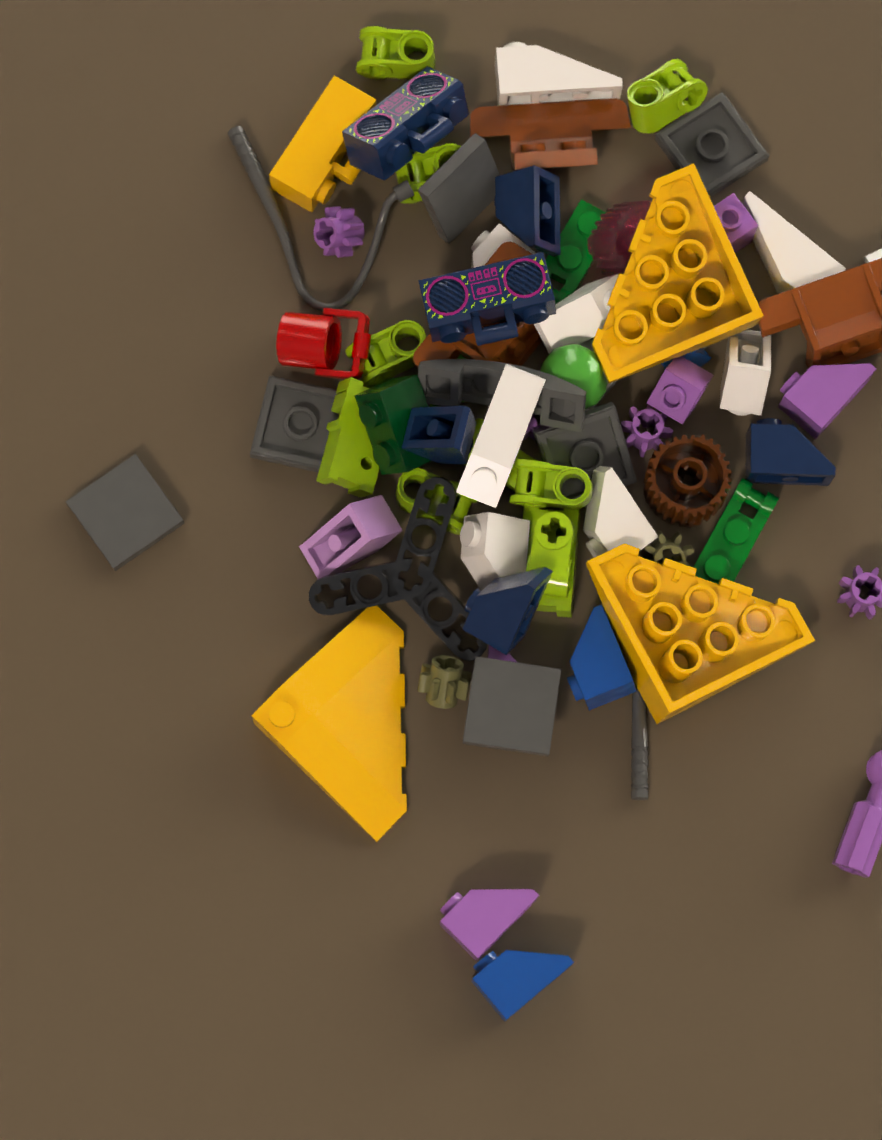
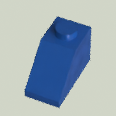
M602 604L593 608L570 659L574 675L567 677L575 700L584 699L589 710L637 692Z
M492 950L473 966L478 974L472 978L471 982L505 1022L572 966L574 962L567 955L505 950L497 956Z

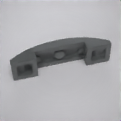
M475 359L421 361L418 365V378L427 404L460 406L462 401L489 406L504 367L508 363ZM508 364L546 379L533 414L541 415L540 425L582 432L584 427L586 391L551 374Z

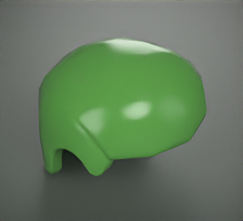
M568 344L554 348L541 364V372L566 380L586 391L585 409L596 405L606 392L607 378L596 354L589 348L577 344Z

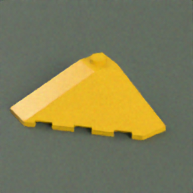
M694 163L656 179L649 195V197L653 198L645 220L640 219L628 249L632 254L624 274L619 273L607 303V306L611 308L603 329H597L592 342L593 350L602 366L608 383L717 343L752 328L764 316Z
M622 544L586 562L635 685L656 724L701 703L815 641L795 603L778 598L775 604L752 596L753 588L724 578L720 580L719 584L695 576L696 568L667 558L663 560L662 564L638 556L639 548Z
M377 605L367 607L285 681L251 715L254 724L376 842L407 812V794H402V768H406V733H401V708H405V674L400 673V649H404V631Z

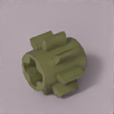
M658 530V540L644 547L650 556L646 559L660 564L663 563L660 560L663 558V550L668 548L674 554L671 560L687 566L690 565L686 562L685 556L694 553L691 545L679 546L682 541V535L678 531L671 539L665 537Z
M447 655L436 656L432 659L431 665L422 664L417 691L426 693L427 703L441 709L453 708L457 705L458 699L467 700L472 673L463 671L464 664L458 658Z

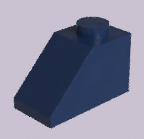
M535 165L495 177V216L527 246L553 257L561 255L560 177Z
M466 406L412 408L402 449L439 464H467L468 455L473 447V435L476 427V420L471 408Z
M774 418L760 419L757 421V424L751 423L746 433V480L756 484L830 485L836 475V467L794 425H783L781 420Z
M547 567L495 578L483 590L477 588L466 603L464 610L469 615L463 630L507 655L525 637L553 571Z

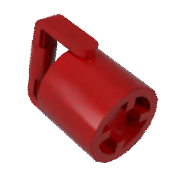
M323 308V315L285 312L280 320L277 332L276 349L279 363L282 366L315 369L316 376L340 379L353 377L359 379L363 375L365 360H368L371 334L368 333L370 319L360 311ZM338 318L358 319L357 332L354 334L351 371L333 370L337 365L342 343V330Z

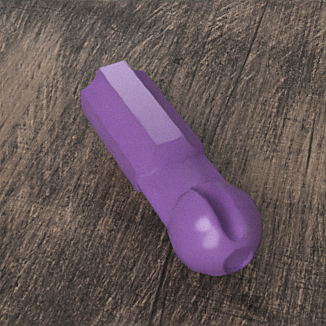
M882 750L872 755L867 762L866 774L871 787L866 800L854 803L832 862L833 865L841 870L865 878L870 876L882 844Z

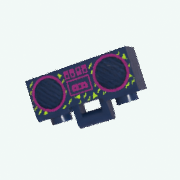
M428 66L342 131L350 165L385 181L410 162L415 152L423 154L451 133L454 130V126L469 115L464 86L461 81Z
M544 252L418 280L432 342L454 343L464 339L467 334L474 333L477 346L519 337L516 323L536 324L545 321L550 315L556 314L555 298ZM506 321V322H504V323L495 324V325H491V326H487V327H482V326H484V325H488V324H493V323H497V322Z

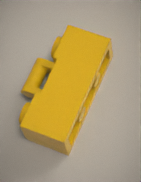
M334 75L270 172L271 189L307 211L313 212L319 202L325 205L331 198L336 188V183L333 181L334 176L352 185L361 170L350 165L349 159L344 167L339 164L347 153L342 131L375 107L376 99Z

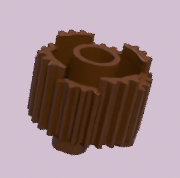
M703 434L700 438L692 435L690 439H687L686 435H682L680 440L675 436L672 442L667 440L664 444L660 443L657 451L654 450L645 472L643 493L650 509L656 508L655 515L662 514L663 521L670 519L671 525L679 522L680 527L692 528L700 526L703 520L709 521L711 515L715 516L718 510L721 509L731 489L732 479L729 477L732 470L727 469L730 463L729 461H724L726 455L719 450L720 444H713L714 439L710 438L707 441ZM686 474L694 478L693 486L683 484L681 478L684 479Z

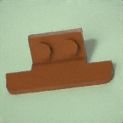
M620 99L486 106L474 109L470 115V137L475 133L482 138L509 136L512 171L533 165L541 169L598 165L597 148H593L592 131L631 128L627 106Z
M505 242L496 250L485 265L532 255V253L514 242ZM506 321L497 322V323H493V324H488V325H484V326H482V327H487V326H491V325H495V324H500V323H504V322H506ZM525 322L516 323L519 337L480 346L476 344L474 333L467 334L464 339L454 343L432 342L431 334L429 333L414 352L413 364L418 370V365L421 361L457 359L461 354L466 359L495 361L522 366L541 343L542 339L534 324H526Z
M882 258L776 294L758 303L764 315L758 322L762 338L797 325L801 326L807 340L805 364L808 369L810 366L848 364L882 352Z

